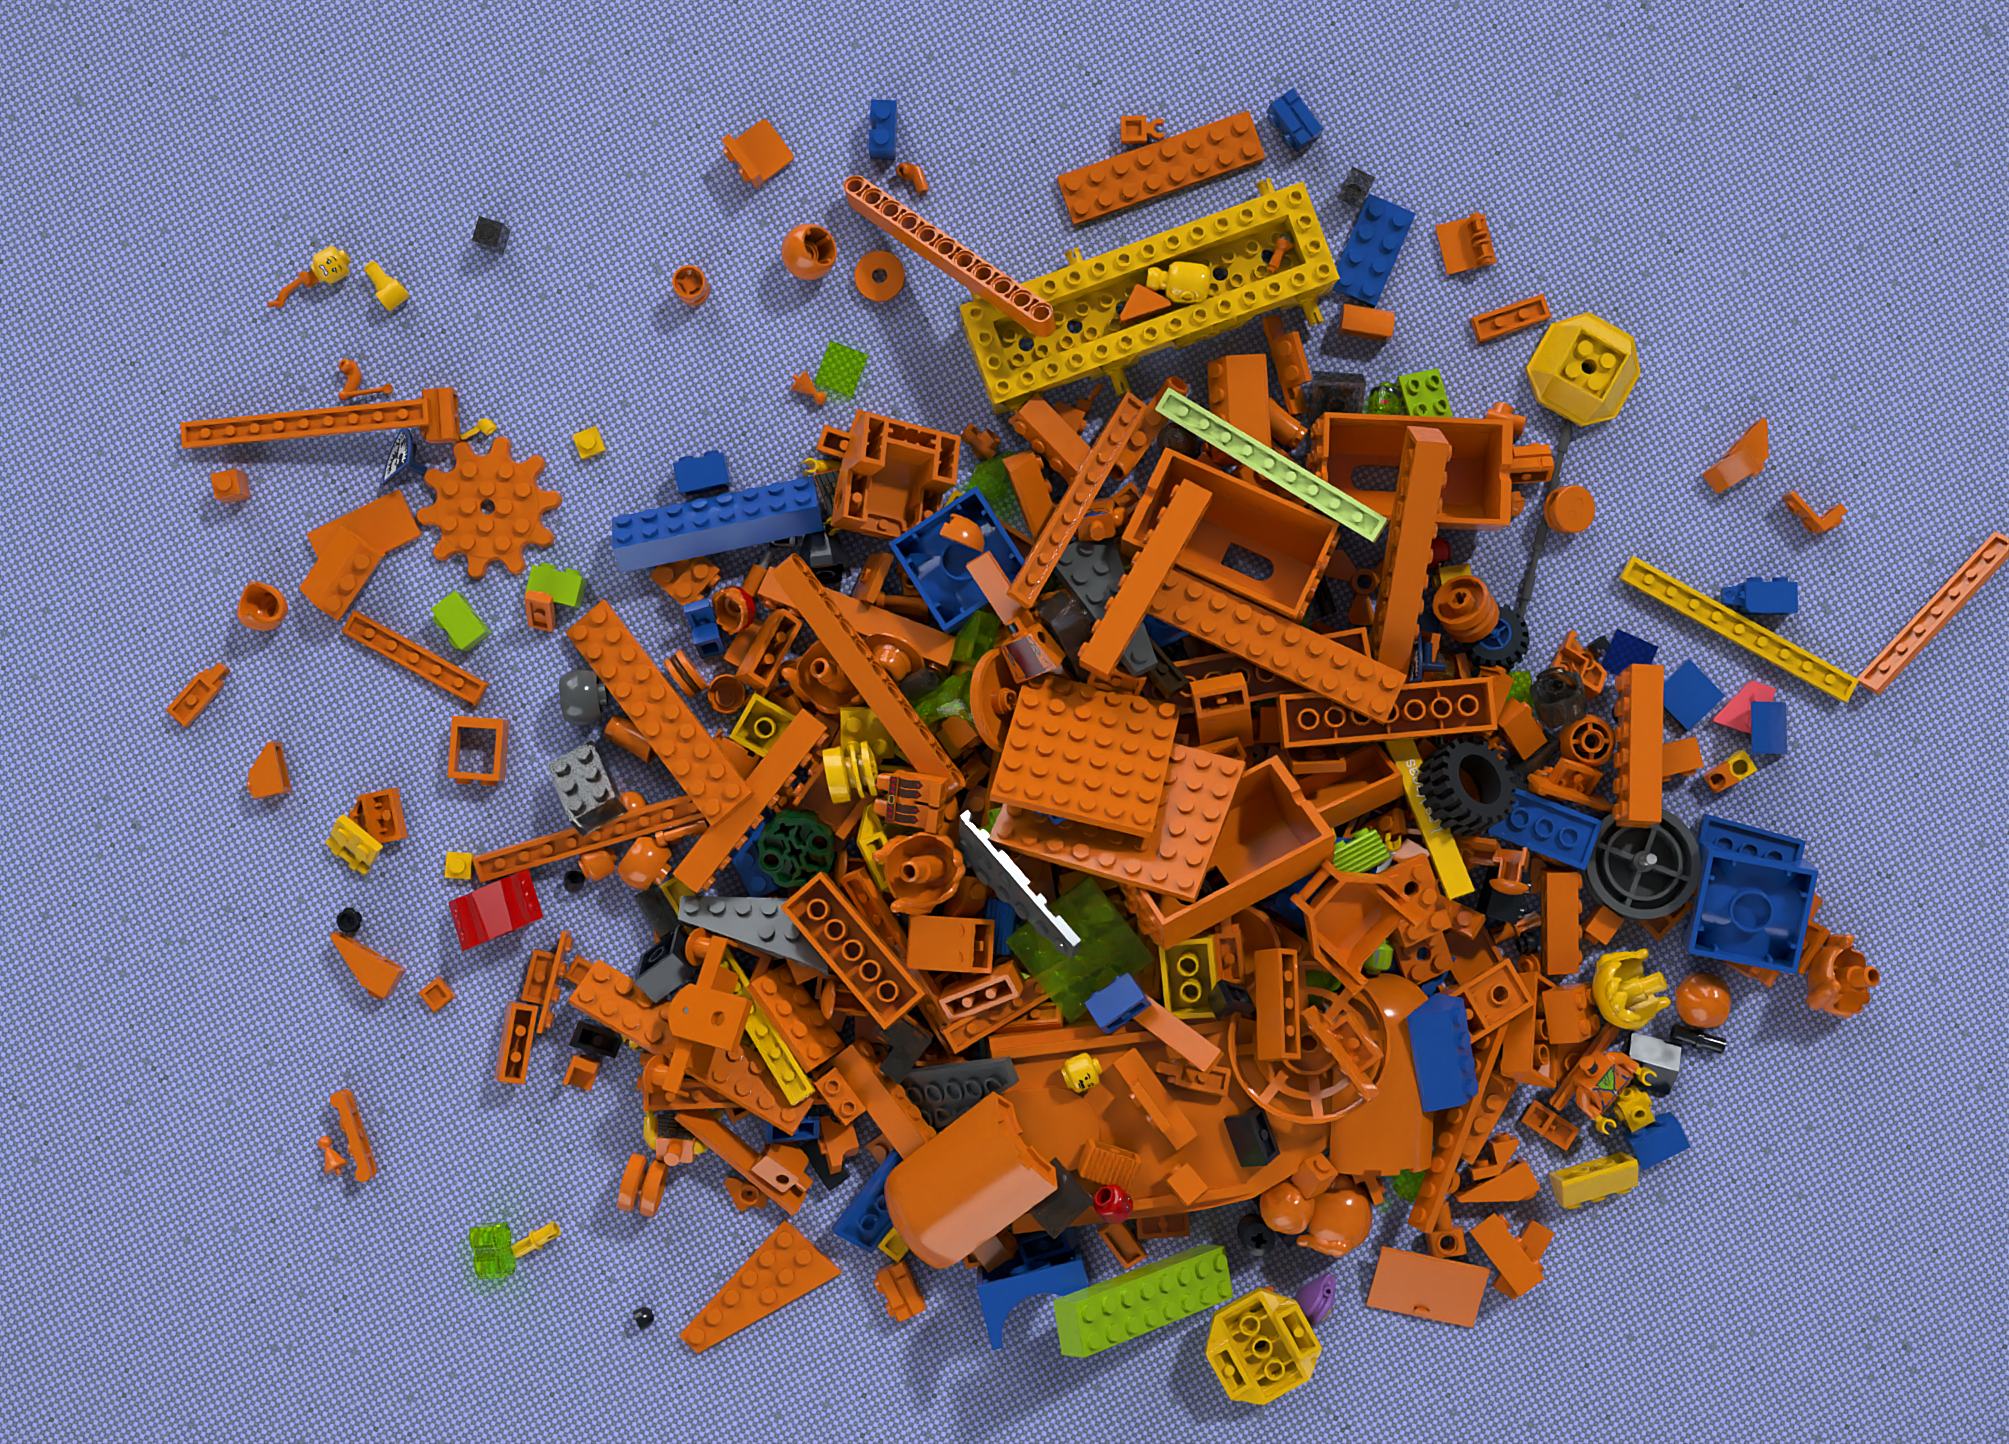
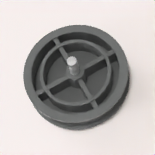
M1662 809L1661 822L1649 828L1616 826V819H1613L1611 812L1599 819L1603 823L1586 870H1580L1588 893L1598 905H1605L1624 919L1648 920L1668 915L1687 902L1698 884L1701 857L1692 832L1682 820L1665 809Z

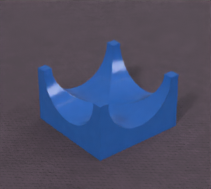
M977 486L888 543L943 631L954 637L960 634L962 628L973 617L991 605L967 569L966 564L985 552L990 551L1012 584L1025 562ZM952 513L968 518L979 526L985 541L983 553L940 535L944 523L949 524Z
M1701 841L1699 850L1701 866L1697 896L1689 925L1686 931L1682 932L1681 942L1687 953L1797 974L1819 871L1810 862L1805 860L1780 861L1734 852L1712 843Z
M1079 1244L1071 1251L1041 1260L1037 1259L1035 1262L1028 1264L1023 1262L1021 1254L1018 1253L1015 1254L1016 1257L1014 1259L1005 1261L989 1273L983 1266H978L976 1287L992 1350L1003 1348L1002 1329L1005 1319L1011 1309L1024 1298L1039 1293H1051L1063 1297L1090 1286Z

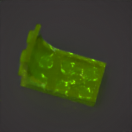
M970 670L957 677L956 675L949 677L938 687H929L922 695L916 698L912 696L907 699L925 725L943 717L957 716L968 720L975 726L970 705V685L973 675Z

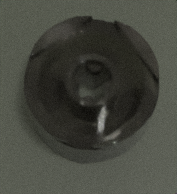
M1565 667L1549 668L1536 676L1537 680L1533 685L1532 683L1530 685V694L1536 715L1548 728L1554 729L1559 726L1568 725L1586 717L1588 701L1583 681L1579 673L1574 670L1570 672L1565 671Z

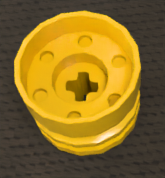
M868 741L860 743L862 754L859 755L854 743L850 744L849 757L844 756L840 746L822 751L827 783L833 804L851 801L852 788L857 789L861 799L865 798L864 786L867 785L871 796L878 795L876 787L879 775L875 755L871 751Z

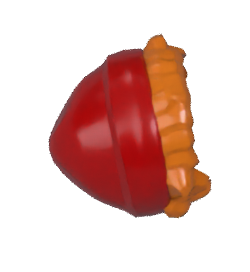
M728 586L713 594L712 604L716 615V623L722 627V630L733 635L752 624L756 613V604L752 596L738 586Z

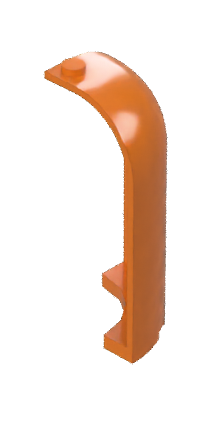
M1362 971L1360 973L1369 980L1366 986L1371 989L1381 1003L1388 1020L1391 1033L1389 1066L1382 1083L1378 1087L1380 1094L1370 1102L1367 1101L1350 1115L1331 1122L1329 1162L1338 1173L1364 1175V1170H1379V1175L1391 1176L1400 1175V1170L1410 1169L1409 1172L1412 1173L1420 1172L1431 1167L1434 1111L1424 1112L1422 1110L1407 1016L1429 998L1416 984L1404 977L1390 973H1381V971L1379 974ZM1360 992L1358 995H1353L1347 1003L1357 1013L1365 1031L1379 1030V1021L1367 999ZM1343 1009L1337 1015L1336 1022L1346 1015ZM1382 1040L1374 1041L1382 1052ZM1381 1059L1364 1071L1371 1081L1375 1078ZM1333 1070L1334 1086L1335 1084L1340 1082L1343 1079V1077ZM1350 1083L1343 1090L1332 1095L1331 1113L1346 1108L1360 1097L1354 1085Z
M994 1091L898 1164L885 1181V1201L894 1228L906 1246L919 1259L933 1268L943 1269L956 1264L1058 1189L1055 1167L1041 1157L1032 1145L1027 1147L1020 1137L1023 1131L1017 1121L1013 1103Z

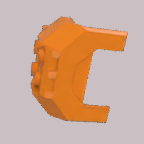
M1325 859L1321 864L1323 867L1298 894L1294 893L1290 900L1303 911L1311 955L1355 996L1369 983V980L1360 973L1364 962L1399 925L1407 922L1417 930L1430 914L1408 897L1385 875L1339 871L1332 863ZM1330 874L1334 876V878L1330 880L1319 891V893L1311 900V903L1308 905L1305 901L1316 891V889L1327 879V877Z

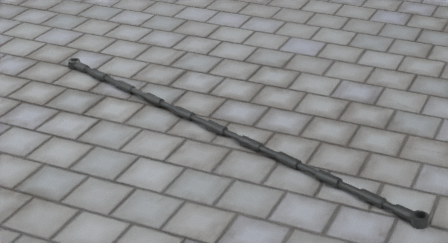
M1582 363V370L1585 372L1588 364ZM1566 419L1565 426H1562L1557 447L1558 455L1544 500H1546L1551 491L1559 486L1561 478L1559 474L1573 429L1571 427L1572 422ZM1544 512L1541 524L1537 528L1532 548L1534 552L1520 597L1522 601L1519 614L1523 618L1528 601L1531 600L1536 580L1535 571L1548 531ZM1506 667L1505 674L1512 677V675H1510L1511 670H1509V668Z

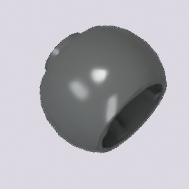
M576 669L567 672L559 679L560 703L565 721L575 725H587L602 717V707L608 706V695L605 684L599 683L596 673L585 669Z

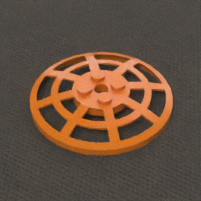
M1298 961L1301 1059L1282 1060L1284 1066L1274 1077L1264 1060H1258L1257 1020L1253 1030L1252 1043L1236 1045L1238 1022L1242 1014L1239 1012L1233 1013L1230 1020L1228 1052L1231 1066L1238 1082L1258 1106L1286 1121L1300 1124H1322L1350 1115L1362 1107L1367 1100L1360 1096L1346 1108L1324 1115L1322 1099L1337 1094L1350 1083L1352 1085L1355 1084L1349 1076L1342 1073L1336 1058L1332 1053L1324 1049L1321 1044V1038L1305 1023V1017L1302 1012L1309 1008L1308 995L1320 996L1334 1002L1327 1012L1322 1014L1330 1026L1334 1024L1333 1020L1342 1009L1346 1014L1352 1012L1361 1025L1362 1023L1352 1006L1347 1003L1353 994L1346 987L1339 996L1323 988L1307 987L1305 970L1332 974L1328 969L1317 961ZM1255 980L1246 990L1256 1007ZM1365 986L1360 993L1364 995L1372 1006L1380 1026L1379 1030L1366 1032L1373 1041L1382 1040V1053L1384 1055L1380 1060L1377 1073L1372 1081L1378 1089L1389 1066L1391 1033L1381 1003L1371 989ZM1310 1035L1316 1039L1317 1045L1315 1049L1307 1051L1302 1048L1301 1039L1304 1036ZM1254 1054V1059L1260 1072L1270 1083L1261 1095L1253 1090L1245 1078L1239 1065L1238 1056ZM1332 1068L1343 1077L1334 1086L1320 1091L1318 1074ZM1293 1072L1307 1076L1309 1092L1292 1089L1284 1085V1083ZM1278 1090L1293 1098L1311 1100L1313 1116L1291 1114L1274 1107L1269 1102Z

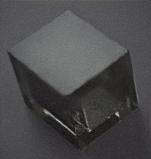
M1352 166L1337 198L1360 209L1375 177Z
M479 216L472 242L480 249L503 255L510 230L504 223Z

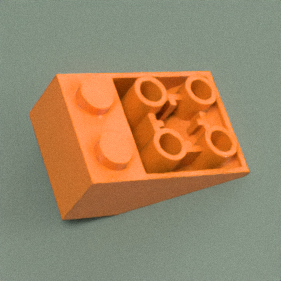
M1242 672L1189 682L1200 746L1238 737L1242 747L1254 745L1247 683Z
M909 915L906 969L992 974L995 920Z

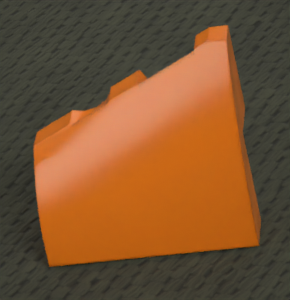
M1570 630L1560 645L1549 667L1547 676L1590 701L1601 693L1608 673L1601 664L1595 661L1589 649L1584 651L1575 639L1578 634L1574 630Z

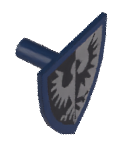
M408 428L400 429L390 450L382 485L384 486L405 468L422 476L427 472L426 466L415 462L417 445L413 443L412 434Z
M1419 629L1418 638L1414 639L1413 642L1414 661L1412 664H1409L1410 683L1421 681L1422 671L1445 673L1446 663L1432 662L1433 643H1422Z

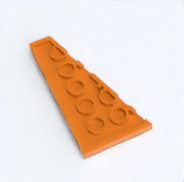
M785 1218L679 1336L692 1349L700 1353L841 1274L842 1270Z

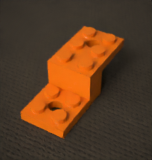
M1420 853L1376 873L1378 875H1385L1403 892L1405 885L1413 881L1415 885L1414 891L1407 896L1430 914L1417 930L1406 922L1399 925L1388 936L1390 942L1394 945L1393 954L1401 976L1419 985L1455 968L1442 932L1452 927L1427 854ZM1422 947H1426V957L1422 960H1418V950Z
M1509 958L1500 960L1462 985H1450L1438 992L1439 994L1463 998L1467 1012L1471 1044L1535 1004ZM1498 986L1504 991V998L1500 1002L1496 1001L1493 997V991Z

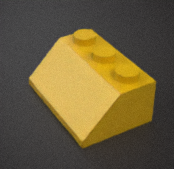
M1621 1151L1548 1173L1556 1202L1563 1208L1575 1209L1582 1206L1581 1202L1588 1200L1598 1202L1606 1199L1608 1194L1616 1192L1617 1195L1630 1192L1632 1187L1638 1186L1637 1159Z

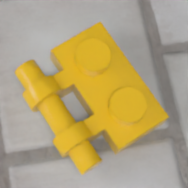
M342 814L336 819L330 832L332 836L325 841V844L332 849L331 852L335 856H341L346 860L352 870H358L366 876L371 870L369 866L377 860L383 845L345 814Z

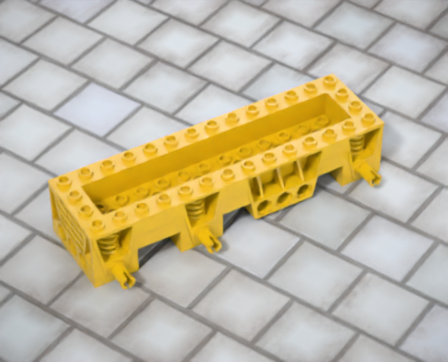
M1266 178V182L1261 180L1256 183L1261 197L1083 261L1079 247L1073 248V255L1071 249L1066 251L1064 256L1067 259L1068 267L1021 283L1022 286L1052 306L1056 330L1048 337L1036 336L968 289L973 301L959 306L961 325L995 416L1007 411H1014L1015 413L1036 392L1043 398L1044 392L1088 376L1090 381L1103 376H1110L1116 396L1121 397L1127 391L1132 392L1124 371L1126 368L1138 364L1140 357L1170 346L1175 350H1179L1245 326L1256 315L1280 307L1281 312L1293 307H1302L1309 327H1314V324L1319 325L1323 323L1324 318L1321 315L1317 300L1329 295L1340 277L1304 181L1275 191L1272 179ZM1281 234H1288L1293 239V246L1284 254L1278 269L1274 273L1267 270L1269 263L1262 260L1261 253L1267 250L1274 253L1276 238ZM1176 261L1204 264L1210 269L1209 292L1204 302L1192 305L1171 303V307L1167 312L1119 327L1118 320L1120 315L1116 312V306L1120 303H1127L1136 283L1146 288L1148 268L1158 267L1162 271H1168L1170 264ZM1217 268H1222L1226 271L1227 278L1222 281L1216 280L1213 276V271ZM1158 290L1155 292L1165 297L1164 290ZM1078 321L1082 325V330L1076 334L1071 333L1067 329L1068 323ZM1028 338L1032 340L1034 346L1030 351L1020 349L1019 342L1022 339Z

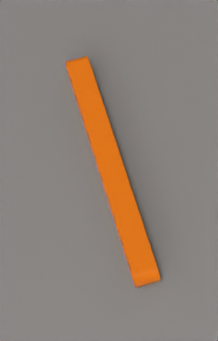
M853 175L844 181L843 188L849 206L1036 336L1048 337L1055 332L1054 313L1049 303L862 176Z
M791 554L773 569L775 579L918 773L949 778L947 801L966 786L963 775L805 561L799 555Z

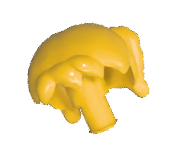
M1647 948L1631 952L1615 951L1605 953L1596 962V972L1592 981L1594 1000L1602 1016L1611 1024L1622 1029L1639 1030L1651 1021L1660 1010L1668 1007L1671 1003L1668 997L1654 996L1655 993L1667 990V983L1663 974L1658 971L1649 976H1644L1642 962L1650 955Z

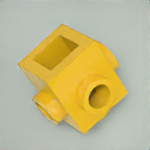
M1635 1085L1626 1087L1614 1101L1615 1107L1612 1110L1619 1122L1623 1121L1632 1133L1656 1121L1650 1109V1106L1653 1105L1650 1097L1645 1091L1640 1092Z

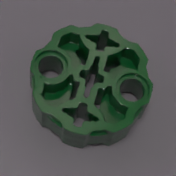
M785 809L778 812L775 818L764 825L757 844L759 847L758 863L761 870L768 873L776 884L786 888L791 886L803 887L820 871L828 873L835 855V835L831 826L825 824L817 813L808 809L802 811ZM799 825L802 826V829L800 830V832L798 831ZM822 836L827 841L819 843L815 840V837ZM774 854L778 857V860H770L766 855ZM794 864V872H790Z

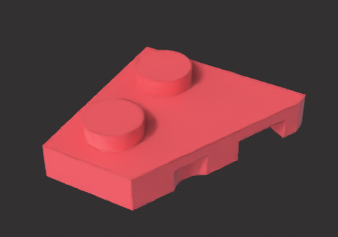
M1753 680L1748 681L1740 689V692L1733 696L1726 703L1727 705L1711 718L1710 722L1752 736L1751 702H1772L1776 688Z

